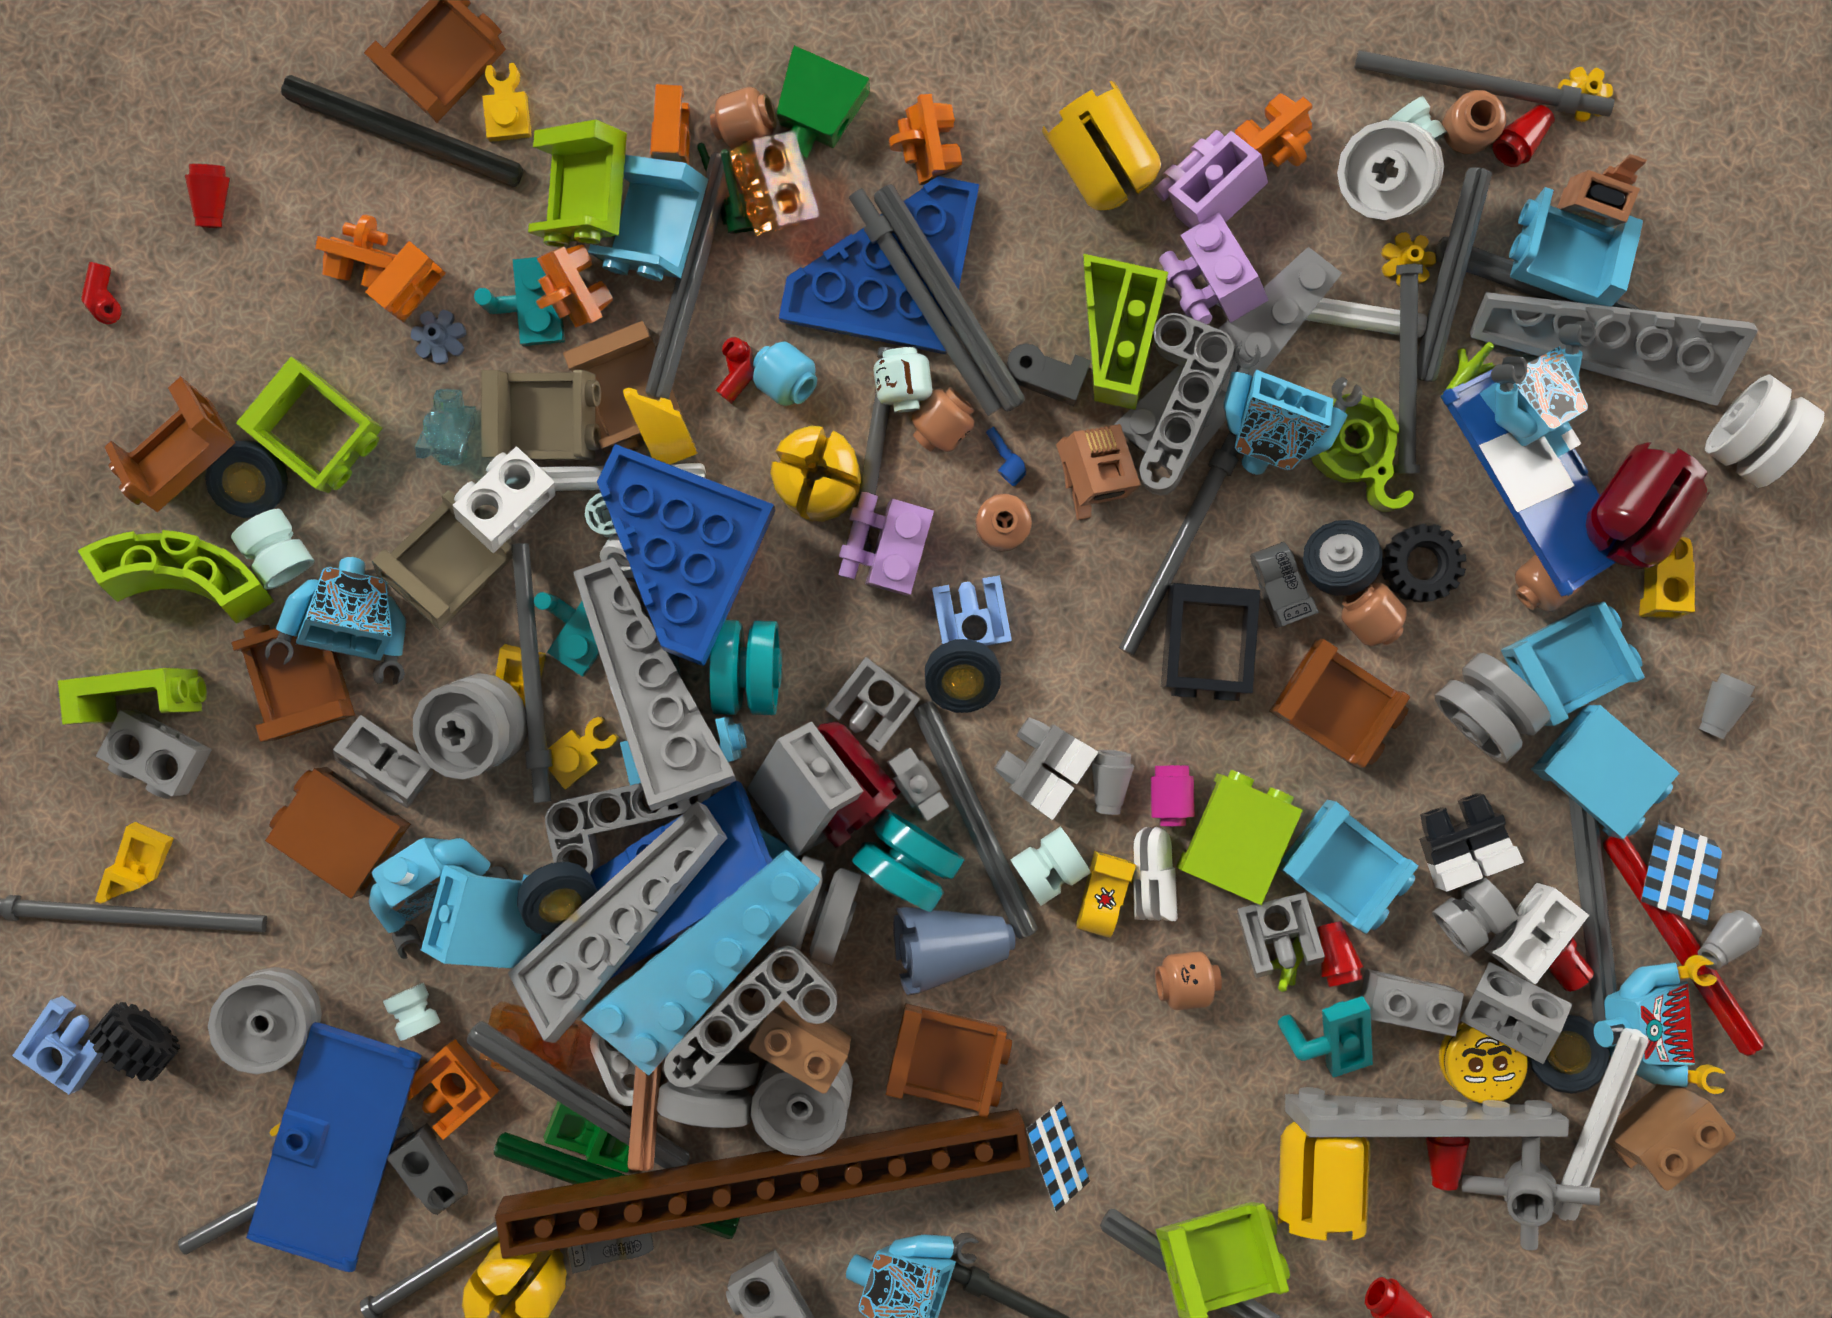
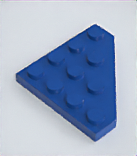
M937 176L923 185L921 190L904 200V203L959 290L979 184ZM864 228L853 235L851 233L824 251L822 256L804 268L800 267L786 278L779 313L780 322L905 347H915L916 349L940 354L947 353L878 244H872ZM893 232L892 235L894 236V238L896 239L897 243L899 244V246H900L901 249L903 250L904 254L906 255V257H907L908 260L910 261L911 265L913 266V268H914L915 271L917 272L918 276L920 277V279L922 280V282H923L924 285L926 286L927 290L929 291V293H930L931 296L933 297L934 301L936 302V304H937L938 307L940 308L941 312L943 313V315H944L945 318L947 319L946 315L944 314V312L942 311L941 307H940L939 304L937 303L936 299L934 298L933 294L931 293V291L929 290L928 286H927L926 283L924 282V280H923V278L921 277L920 273H919L918 270L916 269L915 265L913 264V262L911 261L910 257H909L908 254L906 253V251H905V249L903 248L902 244L900 243V241L898 240L897 236H896L895 233Z
M615 444L597 480V484L653 623L659 643L664 651L705 666L775 514V506L772 503Z

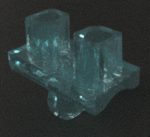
M439 389L436 390L433 397L434 404L430 413H427L424 417L423 430L415 446L416 457L425 459L432 455L442 465L456 466L463 463L468 455L469 446L467 442L476 422V406H464L463 393L460 390Z

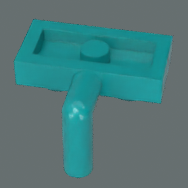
M539 257L512 259L516 295L495 297L486 288H479L474 293L475 301L489 314L517 312L520 344L522 346L565 342L563 318L559 319L552 305L540 309L536 303V300L546 295L538 281L546 276L537 260Z
M545 592L538 593L534 597L535 606L538 609L550 612L566 623L547 653L584 677L599 656V651L583 601H581L577 609H574L555 595Z
M1363 996L1349 1001L1338 1002L1331 1007L1322 1009L1324 1036L1310 1041L1305 1039L1292 1015H1284L1278 1020V1026L1296 1058L1300 1061H1307L1325 1055L1326 1066L1333 1078L1373 1065L1371 1009Z

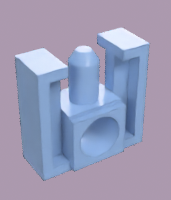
M1000 575L982 579L987 608L980 610L976 590L971 582H963L959 587L958 592L962 613L954 614L949 585L932 588L942 644L955 639H967L962 632V623L971 616L981 618L986 625L985 636L977 640V642L989 646L1012 641Z
M60 996L49 1001L12 1056L70 1095L82 1089L101 1061L103 1053H96L93 1049L95 1044L90 1043V1040L87 1041L85 1046L78 1043L89 1027V1018L85 1015L73 1018L64 1032L56 1031L67 1014L76 1007L70 1000ZM53 1048L59 1050L62 1055L63 1061L61 1066L57 1065L52 1059Z

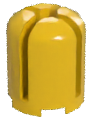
M1109 81L1112 90L1096 96L1094 91L1090 90L1060 110L1059 114L1063 120L1049 133L1045 126L1042 128L1043 135L1053 147L1086 203L1095 210L1118 208L1129 200L1086 129L1090 124H1094L1137 194L1143 192L1153 183L1161 168L1160 157L1114 81Z
M808 426L794 430L781 440L776 449V453L781 461L780 463L772 461L770 473L776 492L791 512L805 520L824 522L839 517L852 507L859 495L861 473L855 451L843 435L833 430L830 438H827L823 427ZM817 467L825 468V476L831 475V479L823 476L821 479L815 480L813 489H811L809 485L812 481L807 479L808 473L810 471L816 473Z
M1296 1122L1289 1124L1283 1131L1280 1140L1278 1225L1285 1221L1289 1223V1233L1327 1241V1233L1352 1231V1240L1364 1237L1367 1233L1370 1157L1368 1138L1309 1137Z
M496 1243L464 1287L462 1309L465 1318H487L492 1310L499 1313L496 1318H548L566 1288L567 1272L563 1261V1254L559 1249L502 1258L500 1243ZM530 1267L534 1274L531 1275L526 1284L521 1285V1287L518 1286L516 1283Z

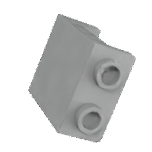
M812 721L777 739L747 788L796 857L827 840V837L822 832L839 809L857 800L863 792V789Z

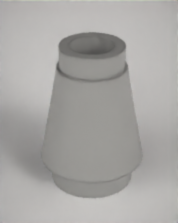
M1721 673L1717 682L1712 681L1701 719L1702 722L1698 729L1724 739L1727 732L1732 729L1755 699L1751 697L1755 686Z
M1098 750L1096 759L1092 761L1096 812L1109 815L1121 813V806L1123 805L1134 765L1131 764L1130 753L1117 750Z
M1736 910L1732 913H1725L1698 950V955L1714 963L1705 966L1713 970H1719L1722 966L1759 945V938L1762 935L1761 926L1754 917L1744 911Z

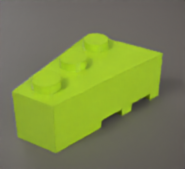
M1083 254L1094 401L1136 410L1154 341V327L1159 320L1166 293L1168 272Z

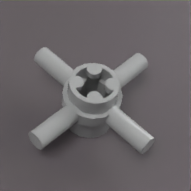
M1522 1137V1159L1515 1162L1509 1168L1504 1179L1462 1175V1192L1504 1196L1509 1214L1515 1221L1521 1224L1520 1245L1525 1250H1536L1538 1248L1539 1226L1547 1223L1552 1218L1553 1207L1556 1205V1202L1600 1206V1188L1556 1184V1180L1548 1167L1540 1162V1137Z

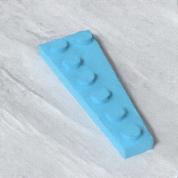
M787 850L783 851L740 886L735 893L724 899L698 923L682 933L666 949L650 959L634 975L623 981L591 1007L581 1020L649 1076L818 885L820 878Z

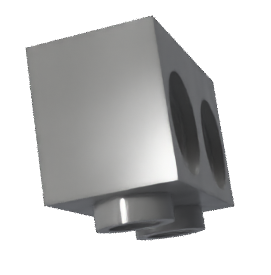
M120 710L96 757L109 763L107 769L110 772L126 779L136 777L147 783L145 789L148 792L164 799H170L174 796L189 794L212 749L138 710ZM133 736L137 738L140 745L136 757L129 750V742ZM171 756L175 758L178 764V770L174 777L168 773L166 767L167 761Z
M362 715L357 718L333 749L335 761L405 808L411 805L433 775V769L430 768L421 755Z
M1489 962L1460 1021L1544 1064L1562 1031L1572 1004Z
M1366 969L1361 996L1364 997L1371 1009V1020L1456 1037L1464 993L1449 985Z
M776 1249L731 1274L727 1285L726 1298L737 1316L742 1314L744 1318H814ZM753 1281H761L768 1286L770 1291L765 1295L758 1296L749 1290L748 1284Z

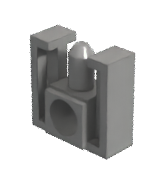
M865 657L825 710L840 720L853 701L859 697L864 702L850 719L849 728L855 733L863 731L878 712L884 718L866 742L877 751H880L920 699ZM887 681L892 685L894 697L888 705L878 706L871 701L869 690L875 682Z
M911 748L905 749L887 761V764L895 774V777L892 778L910 807L916 806L923 819L928 821L949 807L940 792L937 793L941 789L923 760H919Z
M1305 892L1263 902L1262 905L1255 904L1238 908L1237 915L1255 978L1273 973V966L1266 949V945L1274 943L1279 964L1285 969L1293 968L1295 965L1296 956L1291 939L1299 937L1306 966L1324 961L1325 956ZM1271 913H1279L1287 919L1289 925L1284 930L1274 931L1267 927L1264 919Z

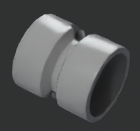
M1484 876L1482 879L1471 882L1462 888V898L1458 900L1451 897L1432 911L1434 919L1449 939L1468 957L1488 943V934L1490 932L1500 934L1518 919L1508 900Z

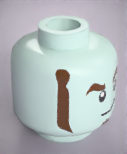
M915 347L895 348L882 352L883 358L879 359L874 365L878 401L885 405H893L894 413L919 410V402L929 398L933 390L928 358L917 354Z

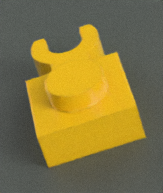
M509 63L510 74L504 81L496 80V72L492 65L486 66V80L494 89V95L482 96L486 136L490 142L532 137L527 94L525 91L515 92L520 82V73L514 63Z
M602 716L592 719L587 724L584 736L580 737L574 729H571L548 748L552 751L553 766L549 767V771L565 790L600 763L593 753L595 750L610 748L617 742L619 738L617 734H612L605 741L599 740L596 737V728L605 721Z

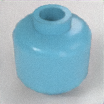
M788 342L775 343L771 347L765 346L754 358L753 381L755 386L780 405L788 406L794 403H803L812 394L817 385L816 367L813 360Z

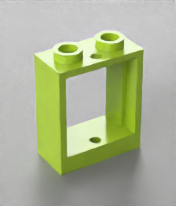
M293 357L288 359L236 422L237 425L311 486L326 493H330L332 489H340L352 475L350 467L360 456L365 457L375 449L379 442L377 435L383 429L311 368ZM309 385L313 386L360 425L321 473L271 432Z

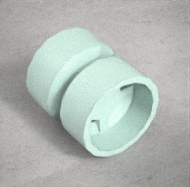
M272 509L254 516L239 526L231 535V539L246 559H255L251 569L266 590L289 582L309 569L314 563V559L300 539H291L294 534L292 532V525L281 509Z
M1061 826L1041 839V847L1039 849L1029 847L1010 859L1040 906L1060 894L1063 883L1072 886L1091 873Z

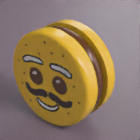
M1464 1022L1458 1023L1456 1037L1445 1035L1439 1050V1065L1445 1080L1464 1097L1477 1103H1482L1485 1100L1504 1101L1510 1098L1522 1086L1527 1074L1528 1060L1525 1054Z

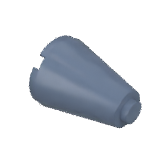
M900 907L896 909L899 915H895L893 921L896 961L901 959L903 967L907 970V973L899 974L903 989L907 995L922 993L1007 960L1009 951L1015 949L1013 927L1011 924H1006L1001 916L943 910L928 912L914 907Z

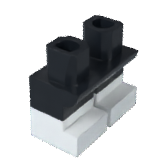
M1475 793L1458 800L1465 822L1454 826L1451 823L1447 809L1444 807L1435 808L1420 814L1425 837L1419 840L1435 888L1447 892L1482 879V875L1490 876L1524 863L1517 846L1512 845L1505 829L1504 815L1493 812L1484 794Z

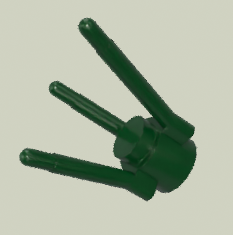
M769 141L762 143L757 201H753L752 193L739 194L729 151L727 149L721 150L723 169L730 195L727 197V200L726 197L724 199L721 216L723 225L727 224L728 233L730 234L759 230L762 228L760 218L769 217L766 204L770 160ZM700 142L697 144V149L704 169L707 171L710 156L705 144Z

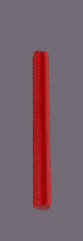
M1627 836L1624 839L1609 837L1603 842L1604 849L1681 965L1684 966L1689 957L1698 955V950L1701 948L1679 915L1641 902L1648 867ZM1705 965L1701 966L1697 970V976L1711 974L1717 978V981L1710 986H1701L1694 981L1693 983L1738 1051L1746 1056L1755 1054L1764 1047L1763 1040L1718 972Z

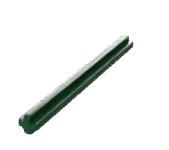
M507 1132L502 1133L498 1137L493 1154L497 1158L571 1184L625 1176V1174L587 1162L586 1160ZM740 1217L693 1225L692 1227L726 1239H732L736 1233Z

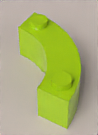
M162 530V533L136 535L132 531L109 536L78 550L98 585L116 602L149 590H186L202 595L217 603L236 624L275 602L255 575L237 557L224 548L221 549L200 540L195 535Z

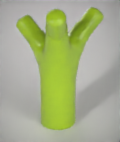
M1487 342L1470 361H1468L1466 349L1460 348L1457 350L1459 359L1458 371L1446 389H1452L1462 383L1465 384L1481 374L1492 370L1495 367L1492 362L1483 364V362L1494 349V344Z
M1296 937L1292 943L1296 956L1293 968L1285 969L1279 964L1278 958L1270 961L1273 970L1281 969L1278 986L1281 992H1285L1288 985L1294 986L1296 984L1297 970L1304 958L1299 937Z

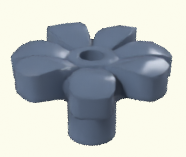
M447 310L440 311L438 319L430 311L420 315V320L424 326L413 327L411 338L421 342L415 351L422 359H427L432 355L433 361L436 364H446L448 362V352L454 356L462 354L464 346L457 339L466 335V329L462 323L457 322L453 324L454 315Z

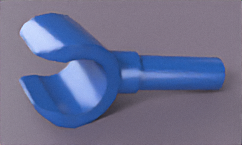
M992 427L986 431V434L1000 456L1006 461L997 471L1008 483L1016 486L1026 475L1024 461L1018 455L1012 453L996 428Z

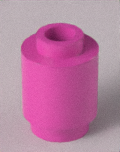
M1189 765L1155 766V776H1151V817L1160 818V826H1186V818L1195 817L1194 776H1190Z

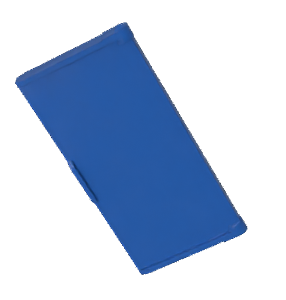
M1492 370L1465 384L1462 383L1452 389H1446L1440 396L1449 409L1538 556L1560 596L1571 595L1575 589L1585 584L1584 582L1615 564L1616 562L1606 557L1617 539H1614L1608 548L1598 551L1587 535V514L1600 494L1590 480L1588 469L1576 449L1574 448L1558 457L1574 486L1517 512L1479 446L1509 433L1496 423L1494 412L1479 394L1495 383L1491 378Z
M736 780L701 803L707 806L727 839L611 978L677 939L772 861L742 783ZM678 818L665 826L657 828L627 847L623 853L597 868L591 874L597 891ZM566 888L555 894L558 908L567 904L573 898L574 892Z
M314 1022L311 1025L246 1238L259 1244L329 1265V1267L345 1272L355 1271L359 1259L358 1255L387 1166V1157L392 1150L412 1082L419 1067L421 1054L323 1023Z

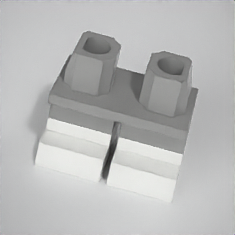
M1028 717L1016 736L1035 749L1026 762L1006 750L994 769L1005 781L1010 783L1009 788L1053 820L1074 787L1045 769L1042 764H1047L1077 784L1098 754V751L1054 724H1051L1049 727L1040 721Z

